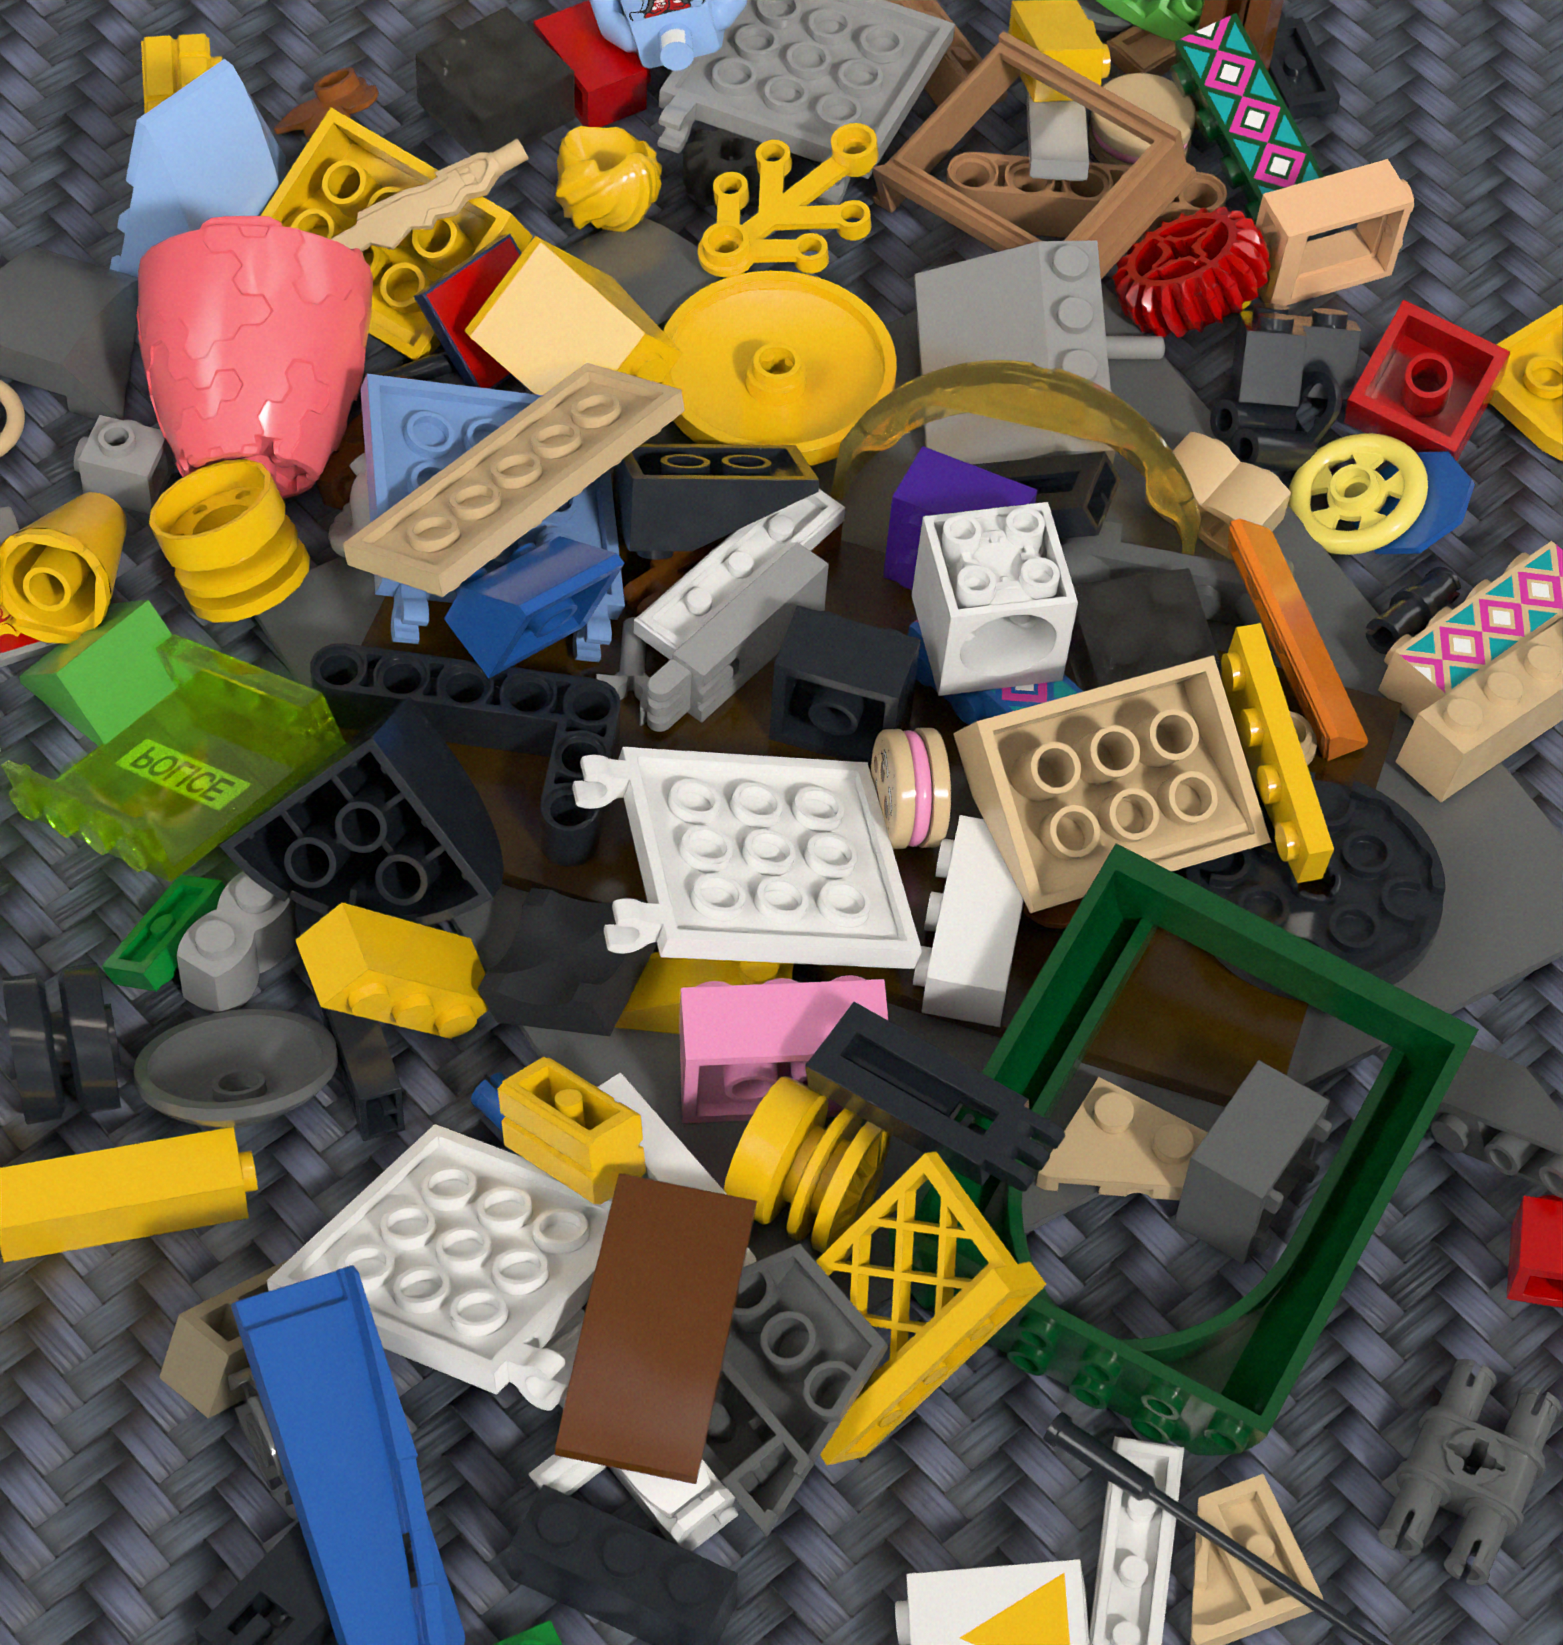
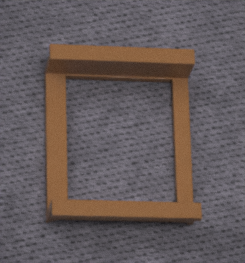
M1003 31L998 36L999 43L885 165L872 167L878 189L877 193L873 196L874 202L890 213H893L906 198H909L998 252L1041 241L929 174L1021 75V70L1151 144L1064 240H1097L1100 276L1102 279L1196 176L1195 167L1186 163L1181 131Z

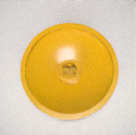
M756 271L727 277L704 287L690 296L673 313L663 330L683 354L660 384L682 390L685 411L673 421L684 434L697 444L796 445L808 464L812 466L842 456L863 443L882 423L893 400L897 359L891 336L884 323L859 297L841 286L815 276L789 271Z

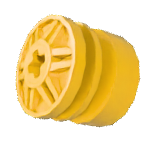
M248 459L225 460L202 467L179 479L163 492L150 511L149 525L165 557L172 567H175V577L185 591L184 595L198 618L216 623L236 622L259 615L284 601L299 588L309 572L310 556L304 544L298 538V531L295 525L285 515L286 505L270 472L262 463Z
M784 1076L768 1090L744 1130L725 1179L724 1191L727 1195L757 1201L754 1220L762 1224L771 1223L790 1202L791 1206L786 1228L788 1236L799 1241L804 1239L813 1230L811 1237L812 1247L824 1253L869 1209L883 1177L884 1163L889 1152L892 1135L869 1121L861 1128L862 1117L846 1108L839 1113L827 1129L824 1128L829 1106L828 1098L809 1088L808 1085L789 1076Z

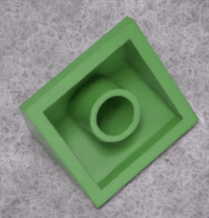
M140 600L110 604L105 618L95 629L84 632L77 640L69 644L60 643L23 672L19 679L25 688L107 753L198 679V674L150 601Z

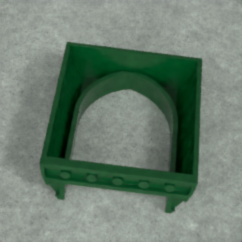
M1115 843L981 1072L1027 1098L1030 1110L1049 1120L1155 935L1158 926L1393 1047L1290 1242L1273 1268L1244 1298L1209 1320L1179 1332L1149 1338L1116 1339L1058 1308L1049 1297L1045 1288H1043L987 1341V1343L1006 1352L1008 1359L1022 1371L1035 1376H1042L1045 1373L1069 1386L1070 1393L1083 1404L1095 1409H1105L1108 1407L1130 1419L1133 1428L1150 1440L1159 1443L1171 1441L1195 1455L1218 1456L1240 1454L1259 1444L1269 1434L1479 1029ZM962 1105L954 1121L960 1124L968 1113L975 1117V1124L986 1130L993 1123ZM1017 1159L1015 1160L1016 1162L1026 1167V1164L1022 1163ZM949 1168L1017 1264L1031 1262L1034 1266L1023 1225L1022 1191L1015 1189L993 1175H990L983 1186H980ZM927 1179L916 1190L914 1221L940 1224L941 1196L929 1179ZM957 1221V1226L962 1227L960 1222ZM890 1228L889 1246L893 1257L891 1265L894 1268L896 1229ZM914 1231L912 1271L937 1274L939 1235ZM957 1237L955 1277L973 1279L989 1263L972 1239ZM911 1282V1293L923 1308L935 1314L936 1285ZM954 1288V1296L962 1289Z

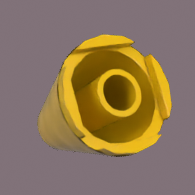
M88 492L81 494L12 534L1 543L0 606L3 605L11 616L15 618L12 625L22 634L45 643L69 644L77 640L84 632L95 629L103 621L111 603L127 530L125 513L116 501L101 493Z

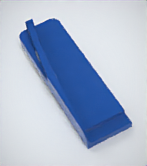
M354 1265L346 1266L334 1272L232 1303L231 1308L338 1645H464L465 1632L426 1513L416 1461L418 1455L357 1269ZM406 1533L410 1534L418 1587L411 1588L402 1537V1534Z

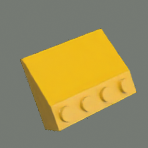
M330 108L260 216H269L281 222L283 227L298 228L302 231L332 239L357 224L358 212L405 189L427 184L437 178L435 172L438 170L337 110ZM481 196L468 200L458 215L438 219L433 229L411 230L394 250L375 245L369 246L362 252L373 276L371 320L368 334L413 361L431 355L441 345V342L413 296L500 236L511 234L521 253L526 249L533 236L512 213Z

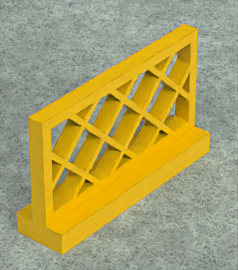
M937 1152L925 1153L816 1260V1263L828 1276L835 1270L851 1273L850 1302L871 1326L891 1329L889 1360L883 1366L877 1365L821 1452L820 1456L825 1464L831 1465L865 1457L1047 1285L1031 1262L1017 1264ZM927 1179H929L941 1196L940 1224L914 1221L916 1190ZM897 1210V1218L890 1217ZM957 1221L960 1222L962 1227L957 1226ZM878 1227L896 1229L894 1268L870 1264L871 1234ZM914 1231L939 1235L937 1274L912 1271ZM957 1237L972 1239L989 1263L973 1279L955 1277ZM852 1254V1262L845 1261ZM869 1275L894 1279L892 1318L867 1314ZM911 1282L936 1285L935 1316L927 1323L909 1320ZM954 1288L962 1289L954 1296ZM908 1332H914V1333H916V1334L908 1341Z

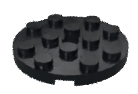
M1309 772L1334 847L1322 878L1331 890L1327 898L1324 894L1315 895L1305 890L1299 892V884L1296 882L1288 861L1284 862L1278 853L1275 829L1253 780L1254 789L1271 842L1184 868L1183 878L1392 985L1404 979L1424 959L1434 942L1441 922L1444 893L1446 890L1441 860L1434 844L1422 826L1396 801L1368 785L1353 780L1352 787L1329 781L1314 780L1316 772ZM1214 955L1228 970L1255 987L1274 995L1302 1001Z

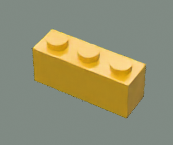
M340 903L295 940L320 1006L323 1008L449 1039L470 1031L476 1025L477 1019L489 1010L478 991V987L486 973L471 938L346 903Z

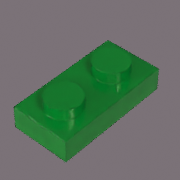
M179 874L101 966L114 985L157 992L162 985L169 982L179 969L177 951L182 937L198 919L211 911L217 910L220 896L226 887L223 881Z

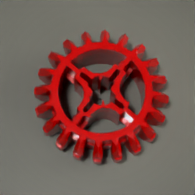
M1205 207L1193 215L1187 216L1185 213H1181L1179 218L1169 223L1162 221V226L1155 231L1144 232L1142 234L1143 240L1140 243H1134L1127 251L1128 255L1122 257L1116 263L1118 271L1113 276L1116 285L1115 291L1119 298L1118 302L1124 315L1129 316L1142 333L1154 332L1156 336L1166 337L1173 332L1179 338L1183 337L1189 330L1197 329L1201 333L1207 325L1214 322L1223 324V318L1227 315L1242 312V304L1255 300L1258 297L1257 289L1263 287L1268 282L1266 273L1271 268L1262 233L1258 227L1256 228L1251 218H1246L1241 210L1229 212L1226 207H1218L1210 213Z

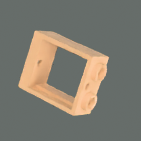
M1388 159L1263 194L1255 226L1260 229L1269 252L1268 259L1271 264V268L1266 273L1268 282L1263 287L1257 289L1264 303L1287 306L1392 275L1398 252L1403 244L1407 222L1414 208V198L1409 184L1404 179L1399 178ZM1358 223L1357 228L1307 242L1309 236Z

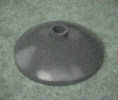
M244 1009L210 1014L179 1024L150 1041L142 1049L135 1061V1084L139 1095L147 1104L178 1121L215 1128L253 1126L286 1114L317 1095L331 1079L337 1068L336 1041L324 1025L309 1017L288 1011Z

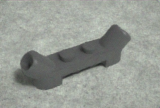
M1108 520L1104 521L1101 531L1097 536L1059 539L1078 603L1088 597H1095L1131 604L1136 607H1147L1188 615L1198 619H1209L1240 626L1261 623L1236 565L1233 563L1121 542L1123 523ZM1284 557L1296 581V568L1290 560ZM1305 601L1306 606H1307V608H1308V610H1309V612H1310V614H1311V616H1312V619H1313V621L1315 622V614H1316V612H1315V610ZM1262 625L1269 650L1276 655L1271 645V642L1266 634V631Z

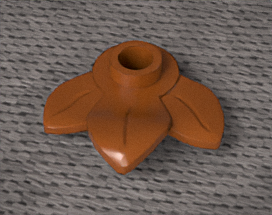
M351 67L333 71L314 84L313 89L317 97L291 110L274 127V131L276 134L283 135L295 130H304L305 137L309 141L330 108L350 118L351 114L368 109L376 101L379 91L375 85H368L365 78L357 77L355 70Z

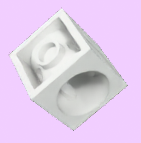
M1048 502L923 516L912 599L938 696L1062 681L1078 601Z

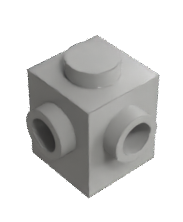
M99 415L90 436H83L79 440L74 455V470L80 472L83 494L88 492L101 493L112 498L122 508L150 514L152 507L164 492L174 470L171 447L163 437L160 429L144 426L133 420L123 421Z

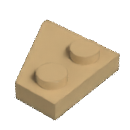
M1098 1077L1064 1131L1066 1137L1057 1149L1052 1150L1049 1161L1038 1172L1036 1186L1043 1190L1058 1191L1059 1183L1099 1186L1100 1195L1127 1196L1132 1193H1142L1152 1199L1180 1201L1190 1158L1208 1132Z
M1264 1474L1199 1497L1197 1505V1515L1323 1600L1317 1583ZM1196 1532L1190 1645H1225L1313 1612L1307 1606Z

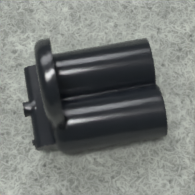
M1313 371L1307 373L1302 378L1299 407L1223 399L1214 405L1211 412V430L1218 440L1231 441L1230 450L1240 462L1249 463L1269 471L1296 472L1317 452L1318 442L1337 420L1342 406L1341 388L1338 381L1330 373ZM1319 383L1327 392V408L1319 419L1314 420V426L1311 430L1306 432L1298 421L1296 413L1302 403L1305 404L1307 402V396L1311 389Z

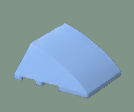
M223 59L137 119L126 182L134 188L130 208L119 215L117 228L125 233L121 256L117 255L111 259V270L138 277L140 259L152 246L169 237L199 230L201 225L210 218L260 216L284 180L286 157L235 68L227 60Z

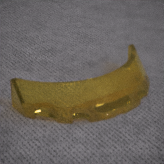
M983 360L947 366L917 377L880 399L852 426L840 443L831 498L843 501L855 476L878 452L893 447L904 434L922 425L953 415L973 413L1103 442L1131 463L1146 479V495L1150 505L1158 513L1173 520L1182 544L1181 554L1192 556L1196 554L1202 520L1190 482L1173 451L1153 426L1121 398L1086 378L1062 369H1047L1039 367L1032 362L1014 360Z

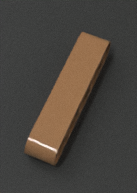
M964 152L955 156L950 161L947 168L946 184L1031 235L1067 238L1131 166L1089 162L1087 180L1039 179L1030 177L1029 157ZM1196 172V176L1145 232H1153L1160 228L1162 221L1169 223L1178 219L1181 213L1189 216L1196 214L1201 208L1206 207L1211 213L1218 207H1225L1227 198L1226 186L1220 179L1211 174ZM1142 235L1135 243H1140L1143 240Z

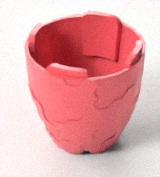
M225 216L210 218L201 225L199 230L169 237L152 246L140 259L138 269V308L136 314L139 329V346L149 395L163 437L167 440L177 460L175 464L182 478L202 467L221 461L248 459L262 463L270 472L282 499L297 496L313 487L315 481L322 474L333 451H337L347 429L348 415L354 400L357 401L364 375L366 344L371 320L373 276L370 266L365 262L364 255L359 248L349 249L337 241L320 235L302 231L298 228L283 227L281 222L269 216Z

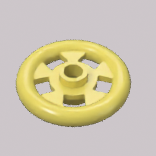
M1373 433L1345 436L1319 448L1310 460L1296 471L1289 485L1291 495L1288 506L1302 521L1311 537L1321 544L1326 552L1340 555L1370 552L1396 540L1416 521L1424 507L1428 493L1426 468L1417 453L1406 443L1396 438ZM1355 460L1356 464L1344 466L1332 476L1330 469L1345 461ZM1388 461L1395 465L1399 471L1384 481L1383 477L1375 469L1383 462ZM1327 493L1329 508L1312 512L1310 506L1311 496ZM1392 496L1400 499L1398 505L1388 516L1378 513L1384 506L1387 497ZM1340 519L1350 522L1360 521L1358 530L1340 531L1335 529Z

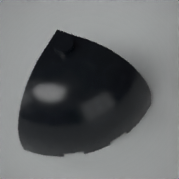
M410 696L295 779L245 820L219 845L244 873L272 895L284 902L289 898L304 907L324 914V916L340 903H346L427 926L457 917L492 899L499 890L504 876L503 856L497 833L477 789L456 756Z

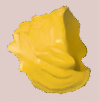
M579 126L569 131L561 140L557 158L558 183L554 197L563 207L564 217L571 218L574 228L579 230L588 223L593 224L596 228L617 232H625L634 227L644 218L651 203L655 202L662 185L660 180L662 166L657 162V152L646 141L636 139L626 130L619 127L598 128Z

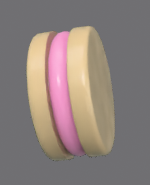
M1132 73L1116 77L1102 86L1180 130L1185 158H1187L1191 148V136L1195 126L1196 111L1190 96L1183 97L1173 81L1154 74ZM1091 111L1088 142L1093 155L1100 163L1132 166L1150 147L1151 144Z
M917 728L914 731H902L901 729L882 730L878 734L873 748L871 776L892 849H904L907 846L913 847L917 845L921 848L938 847L946 837L951 810L950 770L943 739L934 728Z

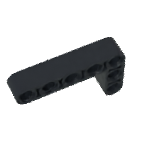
M333 643L324 646L314 654L310 662L313 707L317 716L327 724L363 730L410 696L444 742L550 757L540 802L541 849L546 858L554 864L563 867H576L587 863L594 857L599 846L607 805L594 809L577 806L572 785L574 781H584L583 773H575L582 772L580 764L582 757L600 755L608 759H617L620 744V696L609 683L593 678L509 667L488 678L477 662L346 643ZM563 824H576V825H575V826H564Z

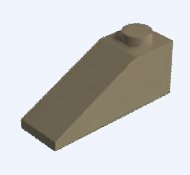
M289 1259L178 1315L159 1378L208 1419L246 1399L243 1386L230 1392L228 1376L250 1366L231 1304L269 1292L267 1280Z

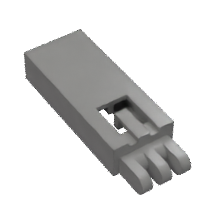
M797 542L674 651L672 659L648 680V727L657 732L665 731L686 712L702 723L780 651L797 605L816 611H825L828 563Z

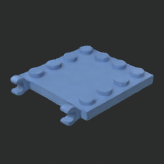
M367 374L361 386L370 523L542 395ZM610 469L585 487L580 494L572 497L546 517L540 525L529 530L503 550L497 558L490 560L481 568H485L490 573L503 566L505 560L520 547L528 543H534L538 548L559 536L619 555ZM621 570L586 626L573 633V655L575 660L599 662L601 660L600 644H610L612 631L609 619L617 620L625 607ZM374 574L375 595L394 597L391 617V636L393 642L418 644L420 640L419 626H427L429 622L427 600L453 603L457 597L454 590L441 597Z

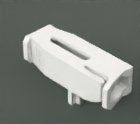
M582 1308L543 1347L556 1352L564 1358L565 1366L552 1380L568 1387L585 1316ZM566 1396L559 1402L563 1410ZM553 1454L531 1471L529 1476L539 1490L545 1484L570 1496L607 1466L555 1456ZM703 1459L697 1484L609 1467L667 1541L691 1552L738 1516L733 1505L735 1497L717 1479Z

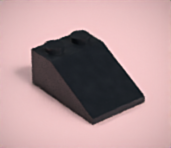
M641 444L624 457L613 469L612 491L616 525L629 551H637L638 556L647 559H668L674 556V551H694L819 491V479L796 445Z

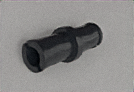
M1435 567L1415 586L1403 587L1391 598L1389 608L1367 624L1366 628L1371 630L1366 632V638L1371 647L1381 654H1387L1390 648L1402 636L1406 634L1412 636L1422 632L1435 614L1448 604L1453 603L1460 596V593L1456 592V590L1461 589L1458 577L1453 571L1445 567Z

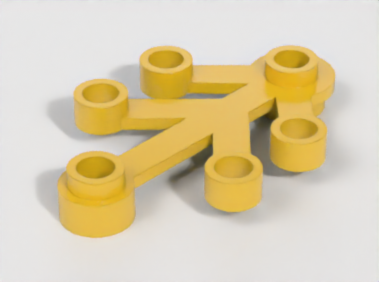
M850 123L839 127L831 137L832 156L785 192L784 176L792 168L790 148L781 140L773 139L761 143L756 149L757 169L760 174L759 212L742 225L740 224V210L749 202L747 179L737 172H726L719 175L713 183L715 203L718 207L717 223L710 226L704 232L698 245V258L702 268L714 276L731 277L746 272L753 263L794 262L795 267L799 271L814 274L825 269L829 263L828 244L824 237L815 233H807L799 236L796 240L765 238L775 230L837 229L838 234L842 238L851 241L866 237L870 233L872 226L870 209L864 202L849 200L840 205H807L846 175L849 177H861L871 171L872 167L877 163L879 156L877 136L874 130L861 123ZM774 157L781 158L780 160L773 162L767 161L768 159ZM728 190H738V192L734 194L724 193ZM851 218L861 219L853 223L847 222V220ZM808 251L818 252L811 256L804 255Z

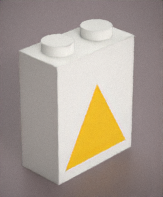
M1080 1559L907 1574L908 1600L896 1601L895 1603L899 1645H1090L1086 1593Z

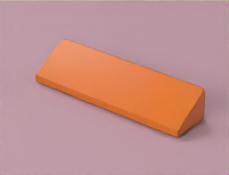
M1240 518L1231 521L1228 533V550L1301 711L1316 735L1317 746L1323 759L1326 758L1327 761L1365 747L1368 744V738L1274 534L1267 527Z

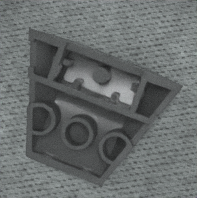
M643 218L638 224L625 232L602 229L565 250V252L612 276L662 331L673 313L690 296L714 282L727 278L714 276L702 268L698 258L697 246L665 226Z
M38 247L27 249L17 255L0 270V376L67 396L69 412L95 420L98 419L99 415L124 421L127 385H130L131 378L130 363L133 342H136L138 329L136 316L138 308V277Z
M801 1244L743 1267L739 1294L726 1346L723 1370L702 1458L717 1479L732 1493L736 1503L766 1537L770 1534L889 1348L885 1340Z

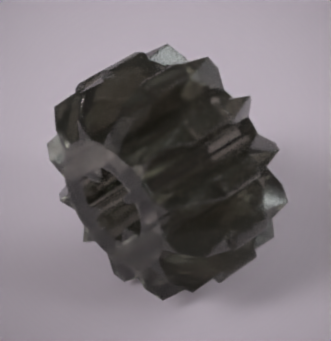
M715 127L713 132L704 129L697 130L693 142L686 144V151L683 153V183L686 186V193L694 195L698 208L714 205L717 211L718 207L715 203L713 183L719 175L726 172L740 173L748 182L749 202L740 210V215L743 217L748 205L759 208L760 174L757 169L756 149L762 142ZM777 157L770 158L767 161H777ZM728 190L724 193L734 194L738 192V190Z

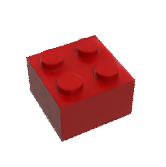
M1403 299L1348 398L1344 423L1364 433L1382 434L1396 438L1406 443L1416 453L1449 451L1457 461L1504 377L1510 351Z

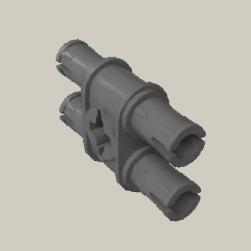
M1460 1359L1455 1362L1452 1368V1375L1438 1405L1430 1407L1419 1419V1428L1421 1430L1407 1461L1401 1462L1396 1470L1397 1485L1400 1489L1385 1523L1378 1531V1538L1385 1546L1393 1550L1403 1527H1408L1400 1554L1416 1556L1422 1551L1424 1539L1439 1507L1465 1518V1521L1450 1554L1444 1561V1567L1448 1573L1459 1580L1468 1558L1474 1556L1475 1559L1466 1583L1480 1586L1488 1582L1490 1570L1505 1536L1512 1535L1523 1524L1522 1510L1534 1482L1539 1480L1545 1473V1457L1542 1454V1450L1556 1418L1562 1411V1405L1556 1397L1547 1392L1538 1415H1533L1535 1402L1541 1389L1525 1387L1519 1391L1516 1405L1503 1434L1478 1424L1477 1420L1490 1391L1497 1382L1496 1376L1491 1369L1482 1364L1473 1386L1468 1387L1469 1376L1476 1361ZM1466 1466L1477 1469L1476 1475L1466 1473L1464 1471Z

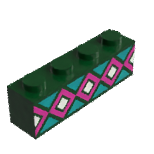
M1237 13L1175 41L1176 64L1170 66L1174 82L1183 97L1192 95L1199 110L1195 112V118L1207 143L1216 140L1224 157L1219 158V163L1229 186L1233 190L1241 187L1249 202L1244 205L1247 218H1251L1254 224H1256L1263 194L1325 177Z

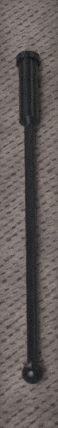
M1059 1413L1048 1427L1043 1440L1050 1446L1055 1447L1057 1445L1136 1500L1149 1499L1361 1644L1389 1645L1156 1488L1153 1476L1074 1424L1072 1417L1066 1413Z

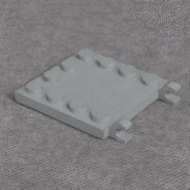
M747 0L743 11L732 25L725 29L722 48L715 53L694 57L692 63L683 70H673L661 87L659 107L664 110L660 115L659 124L666 126L660 136L657 146L680 153L688 140L694 120H698L762 143L773 139L781 140L789 146L791 153L823 163L832 156L831 137L833 133L843 125L861 123L869 126L876 133L879 156L874 166H877L951 45L955 23L886 0ZM872 169L869 173L861 177L869 179L870 175L873 172ZM846 175L816 198L815 201L826 205H839L845 195L850 177Z

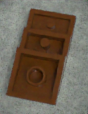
M619 1173L572 1368L555 1446V1456L697 1484L723 1370L726 1346L739 1294L741 1275L755 1218L757 1201Z

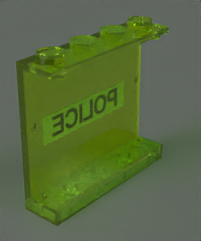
M176 634L156 647L176 689L108 743L98 746L55 780L32 771L30 766L25 763L19 765L8 760L1 765L13 787L9 791L10 799L25 818L30 821L40 820L52 826L65 838L70 836L88 843L101 855L109 853L124 860L137 872L145 870L170 883L345 745V741L322 692Z

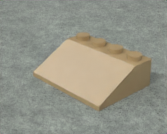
M1214 655L980 720L953 733L972 797L1030 913L1084 898L1115 843L1170 871H1176L1271 842Z

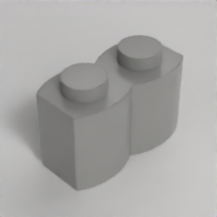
M243 871L237 874L223 890L217 910L207 913L193 923L180 941L177 960L183 998L210 1014L239 1010L254 993L260 973L277 965L292 949L298 935L295 917L296 902L289 898L285 902L278 899L254 882Z

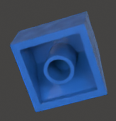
M561 536L538 548L534 543H528L513 552L500 568L490 573L485 568H481L464 580L454 590L457 597L444 620L486 676L491 678L585 627L625 563L617 553Z

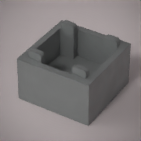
M1259 1060L1191 1156L1174 1224L1243 1265L1253 1250L1264 1254L1270 1246L1272 1239L1271 1235L1266 1231L1302 1179L1308 1183H1313L1318 1175L1320 1166L1312 1161L1317 1142H1325L1332 1129V1124L1324 1119L1330 1100Z

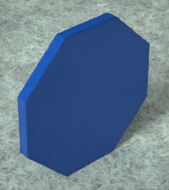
M1449 451L1417 452L1426 468L1428 477V493L1424 507L1416 521L1406 532L1393 542L1373 550L1376 554H1420L1463 523L1475 484ZM1390 463L1378 473L1385 481L1397 473L1399 469ZM1392 496L1387 497L1384 506L1378 513L1388 516L1398 505L1400 499ZM1360 521L1352 522V524L1357 530L1359 528Z

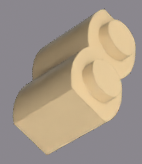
M1190 432L1150 475L1144 501L1157 515L1181 529L1195 532L1214 551L1233 560L1228 550V533L1231 521L1240 518L1267 527L1273 531L1284 519L1291 492L1273 472L1249 463L1240 462L1229 447L1220 440L1212 439L1200 433Z

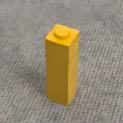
M234 1127L2 1167L0 1168V1250L3 1262L248 1219L245 1193L258 1190L252 1150L238 1152Z

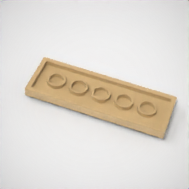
M584 364L345 541L343 548L347 565L426 591L430 594L444 597L685 411L682 390L594 364Z

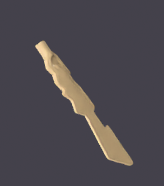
M518 138L494 152H479L436 171L437 178L425 185L405 189L358 212L357 224L331 240L337 241L349 249L359 248L361 252L371 245L394 250L411 230L433 229L438 219L458 215L468 200L488 195L498 178L504 175L503 173L529 158Z

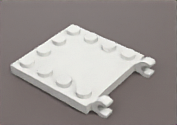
M622 747L618 760L608 759L600 755H588L581 758L580 764L584 781H574L572 785L576 805L582 808L594 809L603 807L617 798H624L648 903H643L635 899H618L613 902L612 909L616 925L610 924L604 927V935L609 951L614 953H631L649 943L657 942L660 957L915 969L922 949L868 762Z
M434 1124L267 1280L268 1290L272 1291L354 1265L359 1272L383 1348L496 1395L508 1382H511L531 1404L543 1410H552L567 1395L568 1386L552 1380L565 1366V1360L556 1352L543 1347L588 1302L613 1197L601 1205L593 1204L525 1158Z

